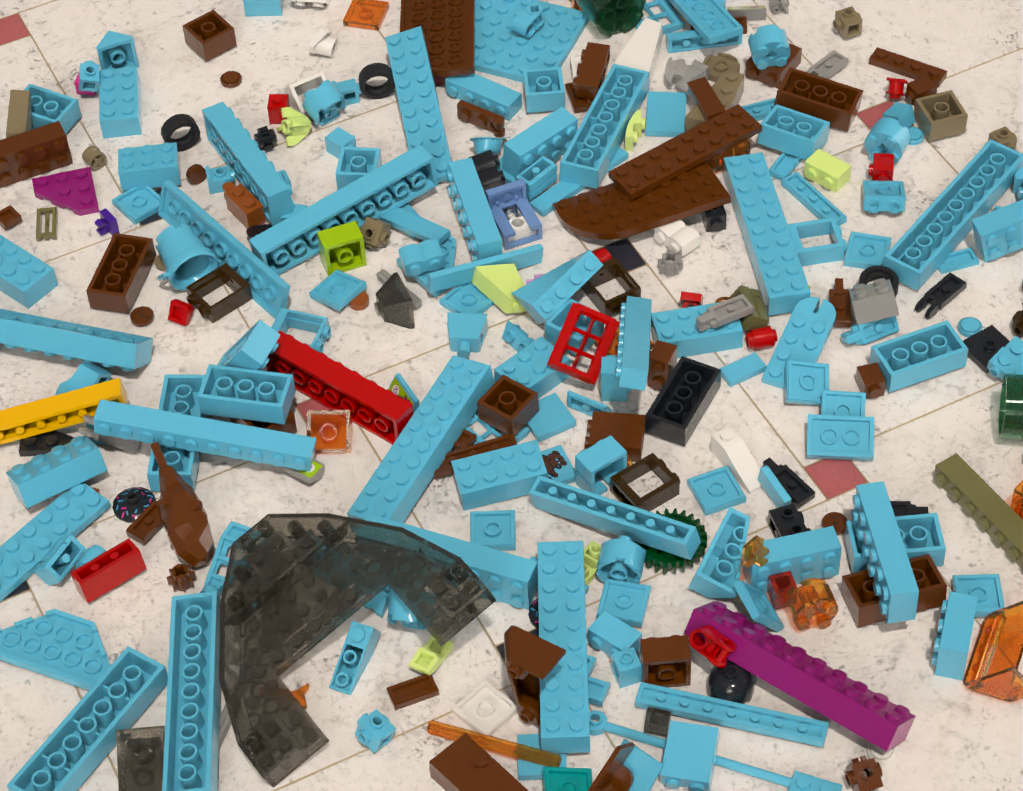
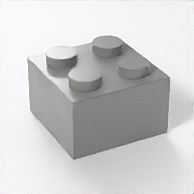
M877 279L872 284H857L852 289H849L857 325L899 315L890 279Z

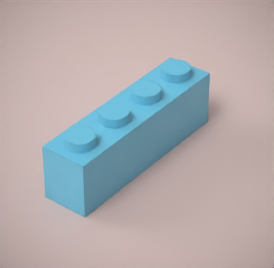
M475 73L450 76L445 79L446 94L503 116L505 120L510 121L522 108V93Z

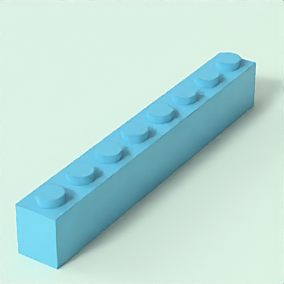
M627 296L626 303L622 302L615 375V378H619V387L645 391L649 371L652 299Z
M540 475L528 492L534 507L618 536H628L632 541L689 560L692 559L701 543L695 526Z

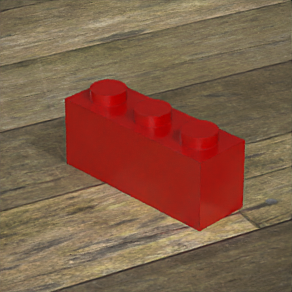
M128 538L70 572L79 594L87 603H90L147 568L140 550Z

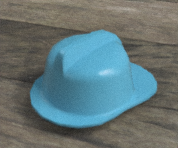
M511 137L471 138L470 141L474 144L476 154L491 150L493 155H498L501 151L503 139Z

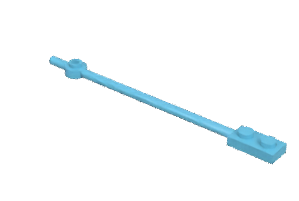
M593 710L589 712L590 735L598 736L606 731L662 749L666 747V739L607 722L606 715L601 711ZM716 755L715 765L789 787L788 791H842L841 784L795 771L793 778Z

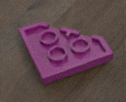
M90 167L32 178L36 198L49 200L52 205L62 209L68 208L73 210V213L79 216L99 212Z

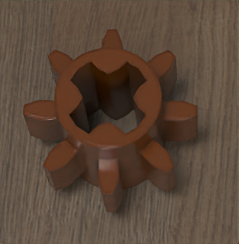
M177 564L172 569H169L170 576L167 577L168 584L173 586L174 591L186 592L190 587H194L193 580L196 579L195 571H191L189 564Z

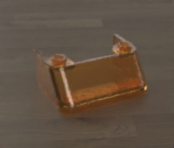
M1023 601L994 611L983 620L963 678V684L969 690L1006 702H1013L1023 698V675L1018 671L1023 655Z

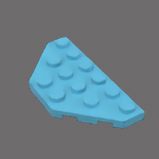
M52 609L46 611V615L35 619L29 617L14 622V626L3 630L0 628V660L90 690L111 666L93 621Z

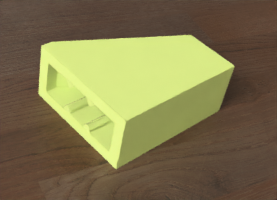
M514 263L475 267L472 278L473 285L506 314L526 312V309L511 294L524 286Z

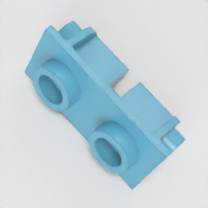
M507 321L502 339L517 352L535 341L532 337L529 338V335L518 324L515 325Z

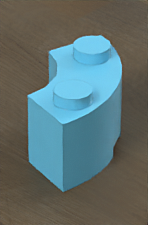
M81 363L69 380L60 383L56 390V395L109 381L112 373L96 364Z

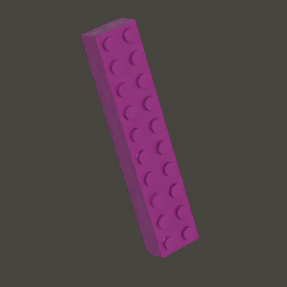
M713 601L693 610L684 634L688 635V637L693 630L705 624L711 625L737 645L736 650L731 652L727 658L731 662L886 752L905 741L916 717L905 706L890 702L889 698L884 694L869 690L866 684L848 678L845 672L827 666V663L820 658L811 657L806 654L807 652L803 648L790 645L784 637L769 633L763 625L748 621L745 615L727 609V606L722 602ZM700 633L701 639L706 642L705 636Z

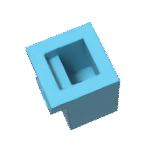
M93 61L80 63L79 91L98 92L100 65L95 64Z
M355 79L337 83L331 81L347 100V105L360 102L359 94H362L359 83H356Z
M209 166L205 167L210 194L224 192L222 186L226 182H236L234 170H230L229 166L209 169Z

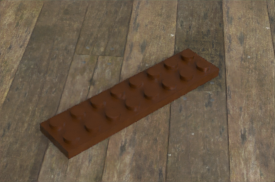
M738 104L608 172V176L633 200L762 132V125Z

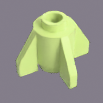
M290 107L281 108L282 118L286 119L282 120L281 127H277L276 130L277 132L282 131L284 135L289 136L285 137L287 147L295 146L308 135L312 127L311 121L307 116Z

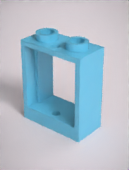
M834 217L787 224L801 266L844 260L847 243L845 239H842L841 226L837 225ZM831 234L834 244L803 248L800 239Z
M285 308L280 309L271 327L276 332L280 330L285 334L289 327L317 333L312 344L308 345L318 352H323L326 339L330 338L332 331L327 317Z

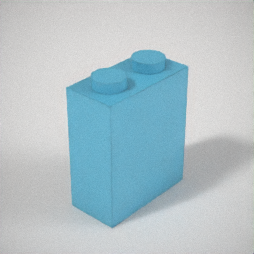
M670 720L662 763L664 766L660 774L662 784L673 789L686 787L691 791H710L720 738L719 728Z

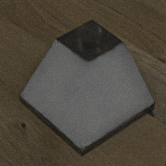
M395 272L377 291L374 308L377 315L381 314L384 322L414 329L412 299L398 272Z

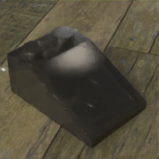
M164 725L116 730L119 791H162Z

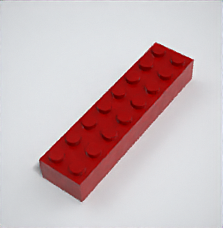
M280 330L278 331L280 337L277 343L279 345L267 357L269 359L266 364L268 372L292 374L295 390L388 443L394 444L414 414L413 404L410 401L395 395L391 390L384 389L373 380L366 379L358 372L348 369L342 363L330 359L324 353L312 349L308 344H303L292 335L285 334Z

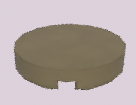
M718 53L715 56L712 54L703 61V64L709 66L708 80L716 82L725 71L740 72V63H738L737 58L727 53Z

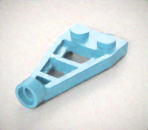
M231 521L219 539L204 583L205 586L200 593L217 591L220 596L231 583L257 560L261 551L265 550L271 542V535ZM231 546L247 551V554L239 561L226 557L227 551ZM220 565L233 569L226 577L216 574Z

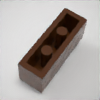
M588 42L586 49H582V63H578L577 78L574 77L572 88L575 89L576 97L594 100L604 82L610 61V45Z

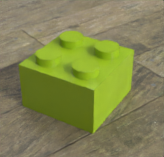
M356 221L317 232L320 259L328 276L336 269L346 272L367 265L364 238Z

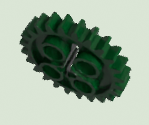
M677 508L672 513H669L668 509H665L664 514L656 511L658 515L695 526L701 543L692 559L689 560L634 541V543L646 550L645 562L647 568L649 569L654 566L655 572L662 568L664 574L669 569H672V572L676 574L677 568L685 572L686 565L693 568V561L700 562V555H705L704 549L707 548L705 526L701 525L700 519L694 520V514L686 516V510H683L680 514H677Z

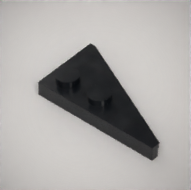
M53 430L20 439L19 455L20 457L44 455L55 446L70 443L75 437Z

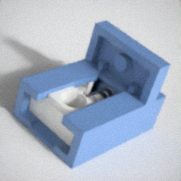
M523 179L485 190L504 250L543 239L542 224L527 200L526 183Z

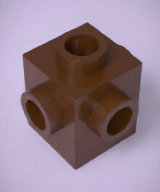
M866 756L852 759V764L845 767L847 771L845 772V779L847 784L852 786L853 791H872L883 787L881 780L883 776L880 764L875 762L874 758L867 760Z

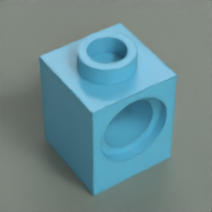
M634 647L611 654V670L619 688L642 682V664Z

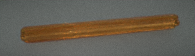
M430 720L427 725V732L429 734L456 741L466 733L483 749L544 766L559 767L562 761L560 754L439 721Z

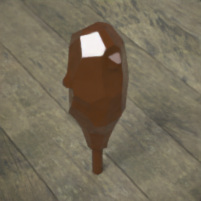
M154 442L151 444V448L159 466L161 494L158 512L171 543L170 547L172 550H175L180 559L192 568L204 566L213 557L215 549L209 529L207 513L202 505V501H200L193 488L181 478L172 466L167 465L159 442Z

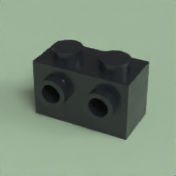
M794 503L769 510L768 526L774 538L811 531L810 528H806L804 516L801 511L797 510Z

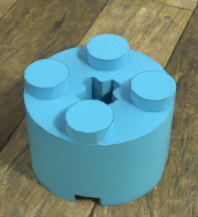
M765 25L759 27L754 35L751 33L748 38L751 56L758 69L763 70L768 66L782 67L787 64L791 51L786 32L783 28L781 30L777 25Z
M325 80L315 90L310 89L304 94L306 99L302 106L316 125L319 126L320 123L323 126L335 120L339 116L338 111L341 108L345 110L348 102L333 83Z
M885 117L879 119L873 125L864 144L872 161L874 153L894 154V164H896L908 146L911 136L906 126L903 128L899 125L898 120Z
M623 535L619 536L618 539L603 542L597 562V577L604 583L607 578L639 584L642 577L646 550L632 542L630 537Z

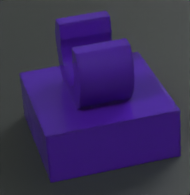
M106 208L99 211L100 219L94 222L98 227L96 231L100 235H104L107 232L112 236L114 233H120L117 219Z

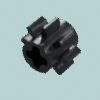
M267 126L258 128V133L254 134L258 147H263L264 151L274 148L273 143L277 142V137L273 128L269 130Z

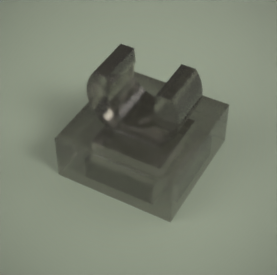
M648 707L644 732L667 737L672 712Z

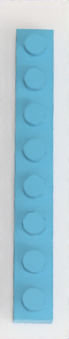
M644 682L640 683L635 700V707L823 748L829 727V722Z

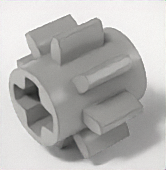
M672 251L662 253V259H658L660 273L668 277L679 275V269H683L681 255Z

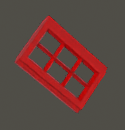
M573 302L547 365L559 372L594 385L601 370V359L606 357L620 322L616 321L615 318ZM580 314L591 318L586 331L575 327ZM595 320L606 324L601 338L590 333ZM573 331L584 335L579 349L568 345ZM588 337L599 342L594 355L583 351ZM566 349L577 353L572 367L561 363ZM581 355L591 359L587 373L576 369Z

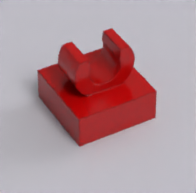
M681 291L680 300L683 304L682 308L702 305L703 295Z
M178 299L171 300L168 320L183 326L189 325L190 318L193 316V305Z

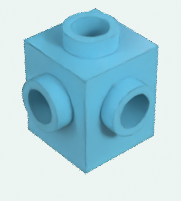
M375 709L370 714L365 713L359 718L355 735L362 744L366 745L375 754L391 742L396 728L385 715H382Z

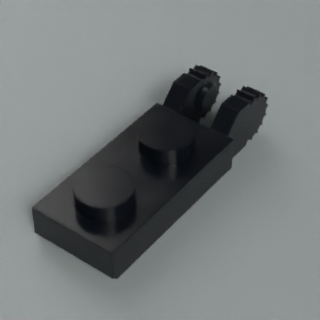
M950 272L924 294V297L917 302L915 310L921 312L930 303L931 307L927 309L925 316L931 319L937 314L938 310H941L967 287V282Z

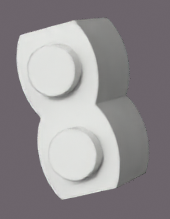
M682 220L654 228L656 242L668 247L669 251L681 255V258L700 246V235L692 227L685 225Z

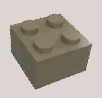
M952 90L915 99V120L928 141L966 132L968 114Z

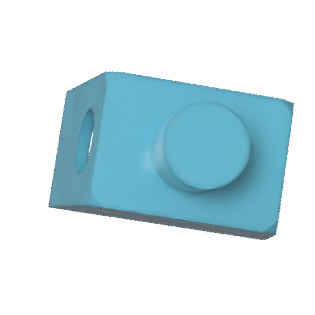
M448 312L450 350L457 352L458 357L465 359L470 356V352H480L488 331L487 314Z

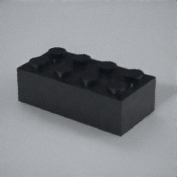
M681 356L645 415V432L685 446L721 387V369Z

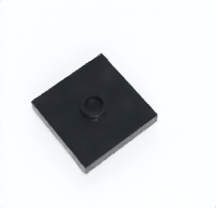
M993 325L963 340L968 348L967 356L986 374L989 373L987 368L989 360L1010 342Z

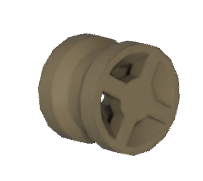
M97 146L87 147L82 154L84 162L93 170L101 169L107 162L106 155Z

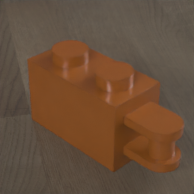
M232 182L223 184L222 188L228 210L246 229L266 223L263 205L242 184L235 186Z

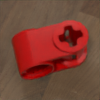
M705 624L693 630L688 637L692 648L705 656L713 665L720 668L726 666V660L730 653L734 652L737 648V645L731 639L725 637L711 625ZM700 633L705 636L706 642L701 639Z

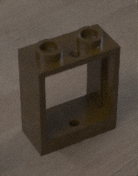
M615 257L603 262V266L581 287L598 310L607 316L619 313L622 302L626 303L627 296L641 298V287ZM616 279L626 292L606 301L595 287Z
M227 263L186 287L188 303L193 305L192 307H196L201 316L209 319L212 323H215L253 299L250 284ZM223 284H226L234 291L212 306L202 299V297Z
M654 453L610 477V492L620 502L649 512L679 495L680 479L678 475L674 472L672 473L667 468L665 462L662 459H658ZM652 470L665 484L640 498L628 484Z

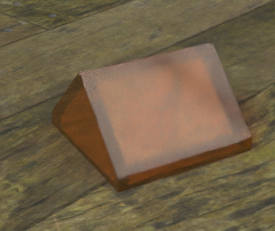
M350 409L306 410L307 436L316 438L315 454L351 453L353 426Z

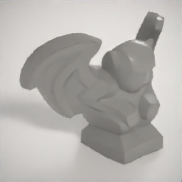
M670 57L666 63L665 78L668 86L671 87L674 79L678 78L679 81L675 84V87L680 92L687 93L689 97L692 94L687 87V82L706 77L707 81L709 79V66L697 60H694L692 65H686L684 59L673 61L672 57Z

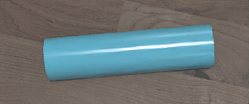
M696 30L666 33L668 53L742 44V35L722 40L715 44H708Z

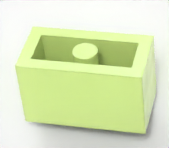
M821 149L814 152L804 163V176L835 193L850 181L851 165Z

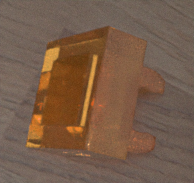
M756 535L743 546L741 565L750 568L754 563L758 566H764L768 562V559L764 558V556L769 553V549L763 546V538Z

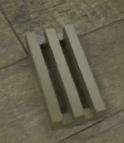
M57 207L37 209V242L41 241V238H44L45 241H49L51 237L53 240H57ZM50 212H52V232H49ZM42 213H45V232H44V233H41V230H42Z

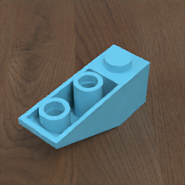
M352 621L329 688L349 695L352 694L374 653L380 631Z

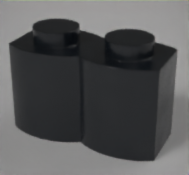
M491 150L469 157L473 160L484 193L485 190L501 186L506 181L503 171H498L497 166H500L497 154L493 155Z

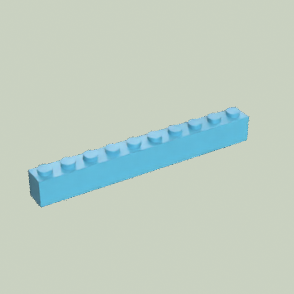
M101 399L93 419L94 433L103 436L119 437L144 443L159 442L160 445L270 464L277 467H287L299 471H311L316 452L315 437Z

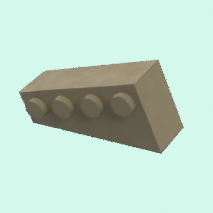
M725 71L712 86L725 110L739 104L744 92V74ZM698 104L685 116V132L707 121Z

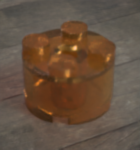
M820 578L807 579L802 581V586L797 589L793 586L788 590L785 595V601L797 630L803 631L816 627L825 629L831 625V620L838 613V605L829 584H826L825 580Z

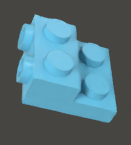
M863 180L864 211L870 213L888 211L893 214L905 212L906 195L903 181Z
M1015 336L989 360L987 368L994 377L1003 380L1010 390L1016 391L1020 395L1023 392V341Z

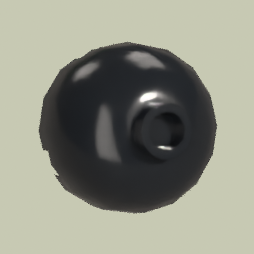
M727 661L724 668L715 666L709 673L706 685L709 697L741 704L752 699L754 681L749 671L731 661Z

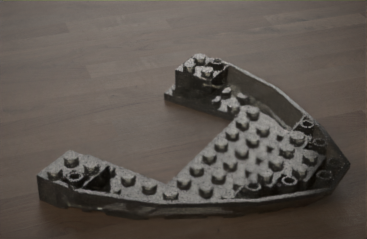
M330 513L267 514L232 543L220 600L219 681L238 746L262 778L273 788L330 741L279 676L388 585L442 647L496 601L489 589L461 557L403 527Z

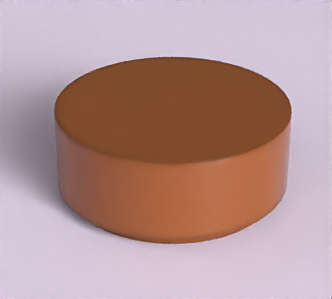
M362 291L349 302L350 308L357 311L366 309L369 306L368 294Z

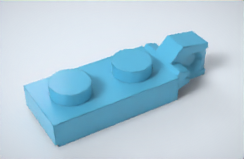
M894 316L860 325L855 323V325L850 327L851 331L842 333L840 336L843 343L850 344L854 342L856 345H864L899 331L897 318Z

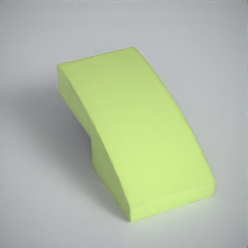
M432 634L424 648L419 647L409 663V668L430 676L453 649V642Z

